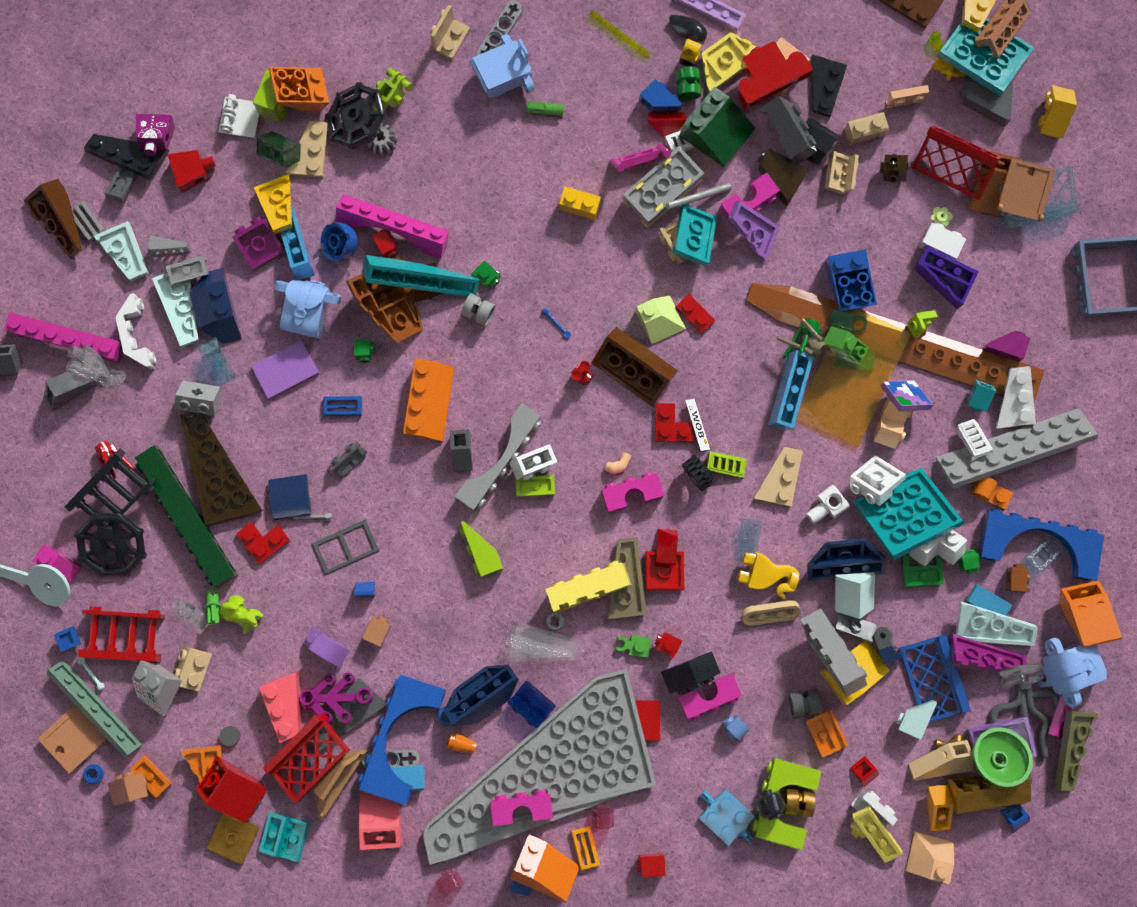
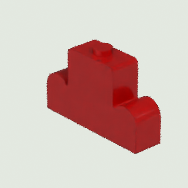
M775 41L762 47L757 46L742 59L741 68L746 78H743L738 85L737 97L745 111L809 78L813 68L806 56L798 51L792 52L786 60Z

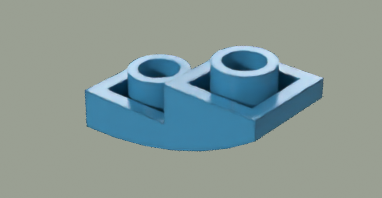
M975 584L966 601L977 607L1002 615H1007L1012 607V604L978 584Z

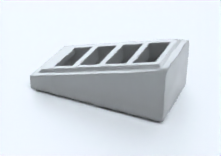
M150 236L147 251L154 255L190 252L191 247L187 242Z

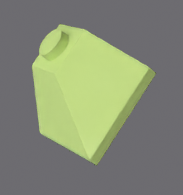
M670 296L654 298L636 307V313L651 344L686 330Z

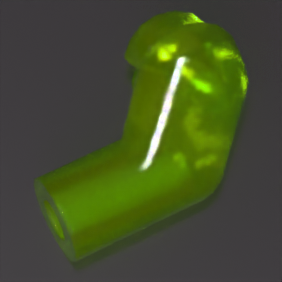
M934 31L929 36V42L935 51L940 52L946 43H943L940 39V32Z

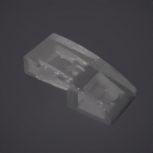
M1023 664L999 672L1001 686L1006 690L1020 682L1029 686L1043 679L1042 664Z

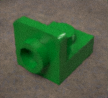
M485 260L471 273L480 280V283L487 290L490 287H496L500 282V272L498 270L495 271Z

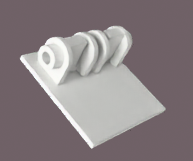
M233 94L225 97L218 133L255 138L259 113L253 101L236 99V96Z

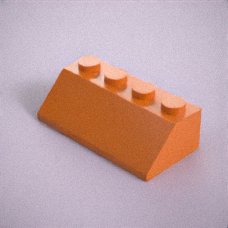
M415 358L403 431L405 437L443 442L454 367L436 361Z

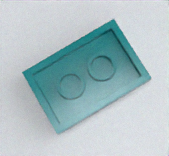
M688 204L681 206L672 253L706 267L710 261L717 217Z

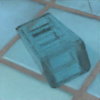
M742 519L737 558H743L745 552H742V549L753 550V553L758 552L762 521ZM746 525L755 526L756 530L746 529ZM745 533L755 534V538L745 537ZM744 541L754 542V546L745 545L743 543Z
M1050 535L1025 556L1021 562L1032 575H1036L1054 560L1064 548ZM1048 543L1055 549L1054 553L1047 546ZM1043 548L1049 554L1050 557H1047V555L1041 549ZM1036 554H1038L1043 559V563L1036 556Z

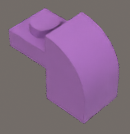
M316 627L312 628L303 642L312 652L338 667L341 666L350 652L341 643L328 637Z

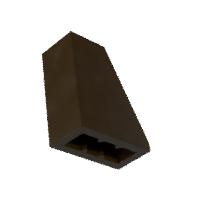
M769 148L766 153L762 152L757 161L760 163L758 170L762 175L768 173L780 190L778 197L784 205L788 206L805 178L808 169Z

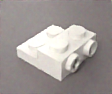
M875 455L850 476V489L855 494L860 493L865 496L870 504L876 503L880 506L892 496L893 489L905 480L906 474Z

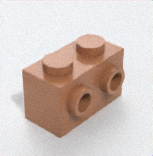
M134 771L115 776V781L108 783L113 806L148 796L146 789L147 781L142 773L135 774Z

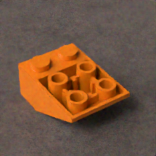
M269 67L277 104L302 112H322L329 104L322 68Z
M1099 581L1061 589L1059 606L1083 648L1122 640L1108 595Z

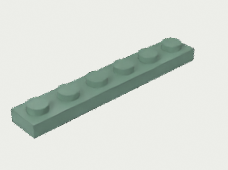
M64 660L48 669L46 674L125 759L141 747L142 744Z

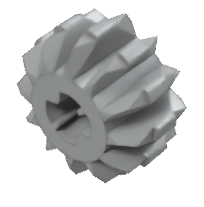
M381 123L375 135L376 138L367 141L368 149H372L373 154L380 152L381 156L384 155L385 150L390 154V148L395 149L396 147L394 143L397 142V137L394 136L396 134L395 130H390L388 124L383 128Z

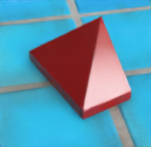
M685 112L648 113V122L665 138V136L676 133L686 122Z
M658 528L656 564H676L677 530Z

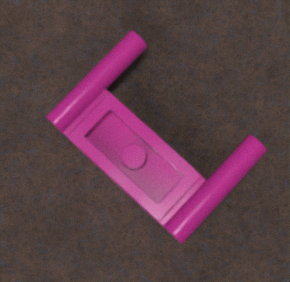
M658 144L656 148L653 147L620 157L619 159L611 158L610 163L617 171L622 172L624 168L627 170L634 169L640 163L650 164L655 162V159L660 158L659 153L669 158L671 152L662 144Z

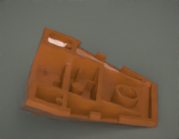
M402 256L395 258L404 261ZM363 274L346 281L354 299L394 344L423 330L419 309L415 307L413 296H415V291L411 290V288L368 283L365 281Z

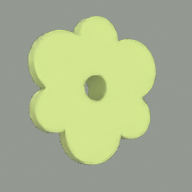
M940 207L934 208V214L931 216L934 224L939 223L944 226H948L949 221L953 218L952 213L948 212L946 207L942 209Z

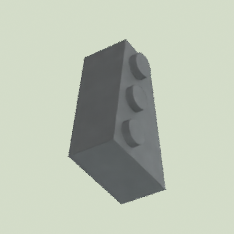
M777 96L760 108L763 114H768L772 120L770 126L772 129L776 127L780 135L779 141L790 160L799 164L817 152L815 148L816 142L807 131L809 127L805 120L801 118L800 114L802 112L797 104H792L784 98Z

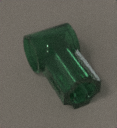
M833 309L828 326L843 329L855 335H861L867 330V320L860 315L856 316ZM856 321H861L864 323V327L856 330L853 324Z

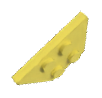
M730 32L702 52L701 60L708 92L710 93L714 87L719 88L741 72L743 57L757 46L752 45L751 41L741 39L738 35Z

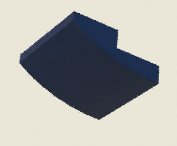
M307 474L268 480L273 521L312 515Z

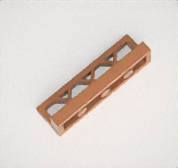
M1005 0L976 38L975 43L977 47L989 45L993 57H999L1030 15L1026 1Z

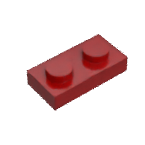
M690 294L675 306L701 334L715 322V319Z

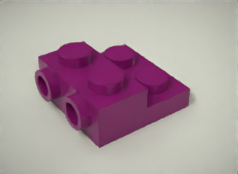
M260 216L250 221L252 225L246 229L244 226L234 231L235 235L232 236L252 270L285 251L266 218L261 219Z

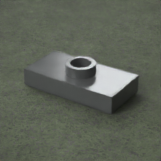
M118 167L104 193L105 197L123 203L137 178V174Z
M838 613L834 629L838 633L871 644L877 625Z

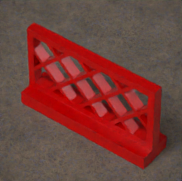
M931 126L911 168L980 200L1002 157L943 129ZM930 139L937 142L939 150L929 152L927 145ZM951 148L954 150L956 158L947 161L943 150ZM940 152L943 162L934 165L931 154ZM927 156L931 167L924 169L918 166L920 159ZM968 156L971 158L973 166L964 169L960 158ZM957 160L960 170L951 173L948 162ZM944 164L948 175L938 176L935 167ZM985 164L991 167L988 175L980 176L977 166ZM974 168L977 178L968 181L965 171ZM961 172L965 183L957 185L954 183L952 175ZM979 181L981 189L978 194L971 191L969 183Z
M325 713L315 715L263 767L267 774L271 773L294 804L298 803L350 751L327 722L329 718ZM323 728L328 732V740H320V731ZM309 742H315V754L307 753V744ZM320 743H328L327 755L319 754ZM332 744H337L341 748L342 752L339 755H332ZM296 755L302 756L301 767L294 766V757ZM307 756L314 757V768L306 767ZM319 757L327 758V767L325 769L319 768ZM283 768L289 769L288 780H284L279 774ZM294 769L301 770V781L293 780ZM306 770L314 771L312 782L306 781ZM293 784H301L298 796L293 792Z

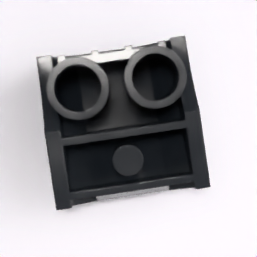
M809 117L806 121L809 127L807 131L816 142L815 148L817 152L808 157L807 160L819 166L833 144L839 140L841 134H836L815 119Z

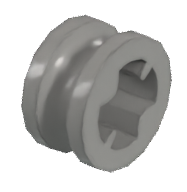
M551 613L547 617V625L552 630H558L564 624L563 616L559 613ZM552 616H555V618L558 616L561 619L559 626L550 625Z

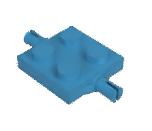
M725 788L720 795L714 798L705 790L703 794H700L699 797L708 805L699 819L728 846L739 836H742L748 843L752 842L751 839L754 840L755 837L746 829L748 824L755 818V815Z

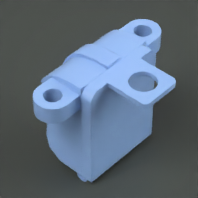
M508 34L500 36L501 46L475 56L470 60L487 96L490 98L498 97L518 86H523L527 94L535 91V86L531 79V67L528 63L529 54L521 39L517 42L512 41Z
M309 279L305 281L292 280L289 283L275 281L274 289L286 294L280 320L281 330L321 339L328 303L340 304L341 295L330 293L329 288L325 287V283Z
M1051 638L1045 642V649L1048 654L1043 658L1045 667L1033 669L1039 687L1052 686L1056 694L1063 695L1065 703L1071 708L1082 703L1079 690L1107 679L1106 669L1096 645L1083 648L1082 644L1078 643L1063 649L1061 642L1057 638ZM1040 672L1046 675V682L1041 680Z

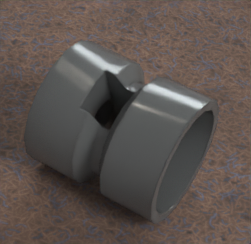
M817 689L805 690L804 694L800 691L788 694L793 718L805 717L806 713L810 716L821 714V701Z

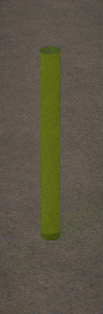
M594 10L590 12L589 17L646 59L651 55L650 51Z

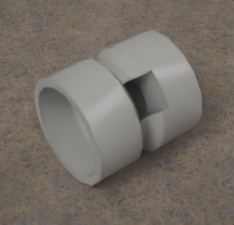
M471 293L464 303L461 316L469 320L474 318L476 323L485 327L494 312L495 304L487 300L482 302L480 297ZM477 305H478L479 308H478L477 312L474 313V311H475V309H476V307H477Z

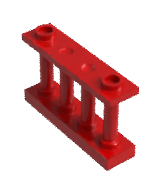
M90 606L89 610L82 611V614H91L88 646L86 645L85 649H78V657L161 662L162 654H156V650H154L157 618L165 619V615H161L159 610H148V614L102 611V607ZM99 615H110L108 643L105 650H98V646H96ZM118 616L130 617L127 648H124V652L117 651V647H115ZM138 617L149 618L147 644L144 653L136 652L137 649L135 648Z

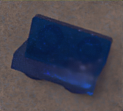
M528 680L508 701L512 710L523 716L526 722L535 728H538L556 707L551 700Z

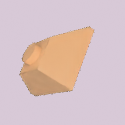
M914 831L905 871L950 884L954 867V842Z

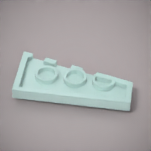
M168 273L152 278L180 347L199 342L196 317L189 294L192 290L191 280L171 285Z
M960 601L956 635L978 642L1035 646L1038 630L1036 625Z

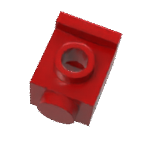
M382 229L372 235L384 258L391 259L399 254L396 249L398 243L391 231Z

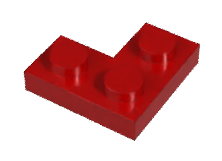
M656 403V442H694L693 424L675 422V403Z
M250 522L236 533L259 564L263 563L291 541L279 525L265 536L260 533L253 522Z

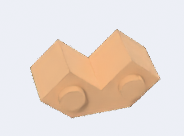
M887 397L880 423H878L875 431L874 442L896 449L898 443H902L905 438L906 432H903L904 423L907 417L910 418L913 411H898L889 397Z

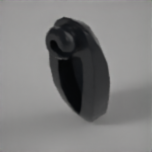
M671 15L669 17L671 26L683 38L699 42L706 40L707 30L698 20L681 15Z

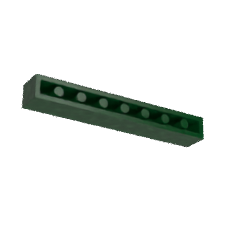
M153 445L134 457L137 461L135 464L137 469L147 477L146 483L152 477L156 479L152 484L154 486L153 489L157 493L155 498L161 506H165L167 510L165 512L166 516L171 522L174 521L176 524L175 530L177 534L186 540L185 546L191 554L194 553L197 558L195 562L199 569H204L207 574L205 579L208 584L219 588L238 576L211 530L205 525L203 517L160 448Z

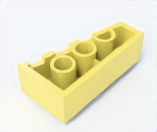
M614 561L607 564V568L601 570L600 567L590 570L587 575L582 576L580 574L572 577L570 581L555 583L553 587L547 588L546 592L553 612H561L629 587L631 582L624 563Z

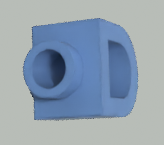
M730 715L722 723L728 729L725 733L733 741L735 739L739 741L750 731L736 715L733 717Z

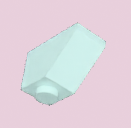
M931 700L906 709L905 714L901 713L897 720V724L900 725L899 730L921 740L937 702Z

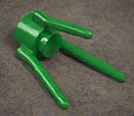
M805 318L807 323L819 335L821 331L818 328L820 323L816 320ZM801 323L792 342L796 343L801 333L805 335L799 351L803 353L808 338L813 337V334ZM788 346L783 358L787 357L793 346Z

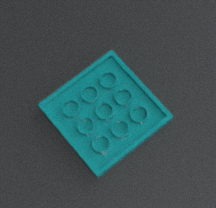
M986 18L978 33L962 25L961 22L937 57L1001 96L1034 47L1014 36L1002 54L994 58L989 45L977 47L975 43L976 38L990 19Z
M922 468L907 474L905 480L893 489L892 496L880 506L876 503L870 504L865 496L854 501V506L893 560L963 526L961 517Z

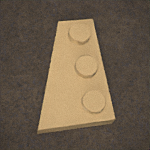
M309 121L285 172L286 175L323 178L328 137L327 122Z
M783 447L753 499L792 507L803 451Z

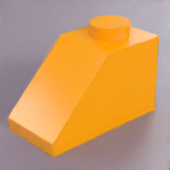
M929 786L927 805L930 831L950 830L954 801L949 786Z

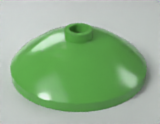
M991 728L983 732L975 741L973 747L974 764L980 775L989 783L998 787L1011 788L1024 782L1030 775L1033 766L1032 753L1026 741L1016 732L1006 728ZM995 758L1000 760V764L995 761Z

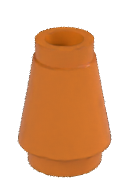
M457 732L455 734L450 733L446 748L454 752L473 754L477 742Z

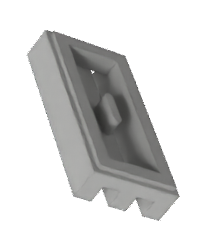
M81 201L80 205L74 206L72 212L76 224L91 242L95 239L94 235L105 230L86 203ZM82 208L86 210L88 215L91 217L93 222L98 227L99 231L96 232V230L93 228L91 223L88 221L86 216L81 211ZM76 212L81 216L93 235H89L75 215Z

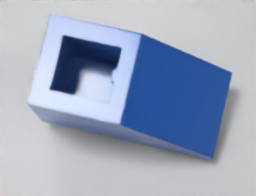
M656 79L640 93L639 101L652 113L679 112L681 110L682 103L680 98L675 94L672 95L668 91L667 86L663 82L659 83Z

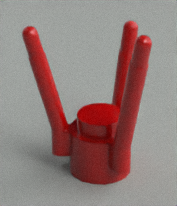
M108 441L101 442L94 448L101 467L104 465V461L106 463L113 456V453L118 451L116 446H110ZM123 456L122 459L124 460V464L135 472L136 469ZM112 468L110 470V473L112 477L115 479L116 474L114 472V469Z

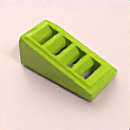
M710 451L707 468L711 473L744 478L747 459ZM715 458H718L717 468L713 467ZM722 459L726 460L724 469H721ZM729 461H733L732 471L728 470ZM737 462H741L739 473L735 472Z

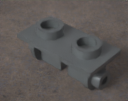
M358 441L355 444H349L345 448L346 452L343 455H337L331 460L329 468L331 471L336 469L334 474L338 478L340 476L343 477L352 469V466L348 463L350 460L357 465L366 457L367 451L363 447L359 449L361 445Z

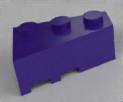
M926 247L921 253L914 268L957 310L964 304L979 272L929 247Z

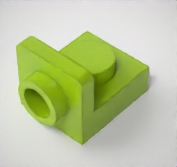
M935 310L916 313L907 322L913 338H918L926 328L932 325V322L938 317Z

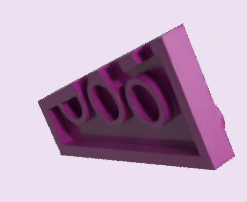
M952 634L949 639L953 666L1025 675L1028 670L1024 655L956 634Z

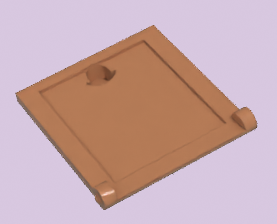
M1011 158L996 209L1042 222L1056 169Z
M75 704L37 738L69 774L107 740Z

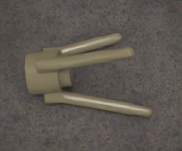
M802 318V323L814 336L808 338L806 344L808 348L805 347L804 351L810 356L814 354L818 357L824 352L827 344L823 342V338L816 333L810 324ZM801 333L800 337L804 339L805 335ZM779 336L776 338L797 349L801 348V345Z

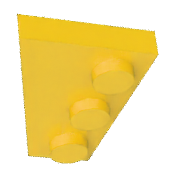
M964 0L962 25L978 33L996 0Z
M289 174L254 187L274 234L292 228Z

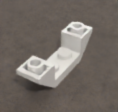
M133 293L129 295L116 315L123 353L153 370L155 369L154 363H156L154 352H151L146 347L135 350L138 347L135 338H132L131 334L133 324L128 319L142 316L144 304L142 299Z

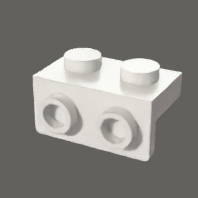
M862 790L851 803V806L857 811L870 805L885 827L888 824L894 825L898 820L894 816L896 812L888 805L884 807L879 803L880 798L873 791L869 793Z

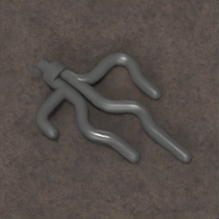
M1026 673L1025 675L1018 674L1019 681L1015 682L1017 692L1015 700L1010 703L994 706L989 713L990 723L998 722V713L1014 710L1018 707L1020 717H1028L1029 710L1041 722L1038 743L1040 755L1043 759H1046L1049 755L1046 742L1049 721L1046 715L1036 708L1034 699L1050 697L1053 707L1056 709L1059 695L1051 689L1032 691L1031 680H1027Z

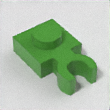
M632 635L631 641H628L623 636L617 637L618 640L624 641V646L622 648L616 647V650L624 651L630 649L629 655L649 658L651 638Z

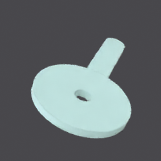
M0 565V577L29 585L32 593L47 605L61 606L70 597V586L67 579L59 570L50 565H36L29 573Z

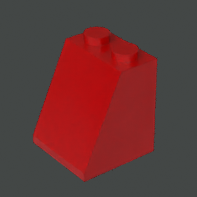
M216 756L212 762L213 764L206 771L204 778H202V781L199 782L195 790L207 806L246 823L248 818L253 815L259 801L264 798L267 788L255 777L227 760Z

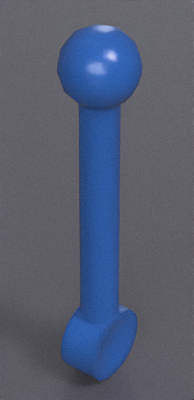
M544 308L542 314L547 315L563 332L564 337L569 339L571 333L566 331L549 313V309Z

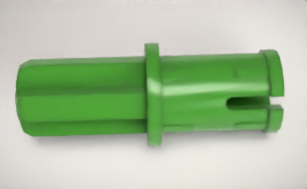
M548 101L546 103L528 102L527 112L544 114V116L556 115L563 117L564 105L549 104Z
M209 589L206 592L207 604L205 605L207 623L215 626L219 624V610L221 609L219 591L214 589V595L212 596V589Z

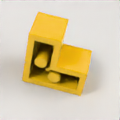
M1052 85L1050 91H1047L1044 96L1046 111L1044 115L1040 116L1038 126H1040L1041 134L1063 139L1077 107L1074 90Z

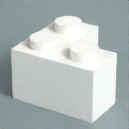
M951 531L911 551L909 556L926 566L938 554L954 565L965 553L967 539L955 531Z

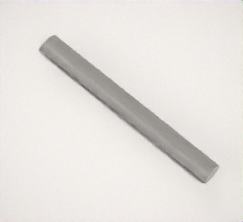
M727 183L667 202L666 208L671 210L730 191L731 185Z

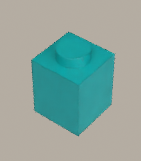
M975 380L967 398L970 408L977 412L981 410L987 412L996 392L994 386Z

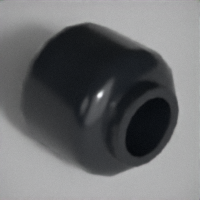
M769 789L760 793L761 797L756 802L763 818H768L770 821L784 815L783 812L786 810V806L780 792H772Z

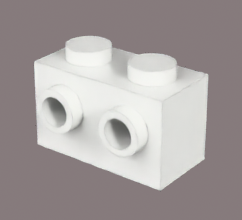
M549 444L518 456L509 463L516 479L523 478L525 481L534 477V473L538 471L541 474L550 471V466L557 463V460Z

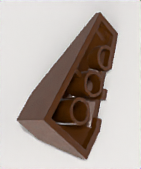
M59 179L40 184L23 201L35 220L39 221L41 219L46 224L44 230L48 234L52 232L56 235V243L71 259L82 251V246L68 194Z

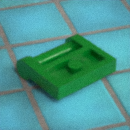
M908 553L901 556L904 587L943 585L942 557L937 554L932 559L935 565L909 567V561L916 560L909 556Z

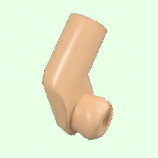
M623 452L620 460L613 463L608 462L605 470L613 475L624 472L631 459V455Z

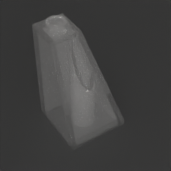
M509 620L498 658L510 662L579 660V657L584 652V641Z

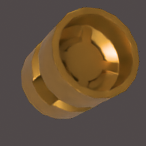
M786 788L784 793L786 810L784 814L796 816L797 813H800L803 817H813L815 811V792L802 790L799 793L797 789Z

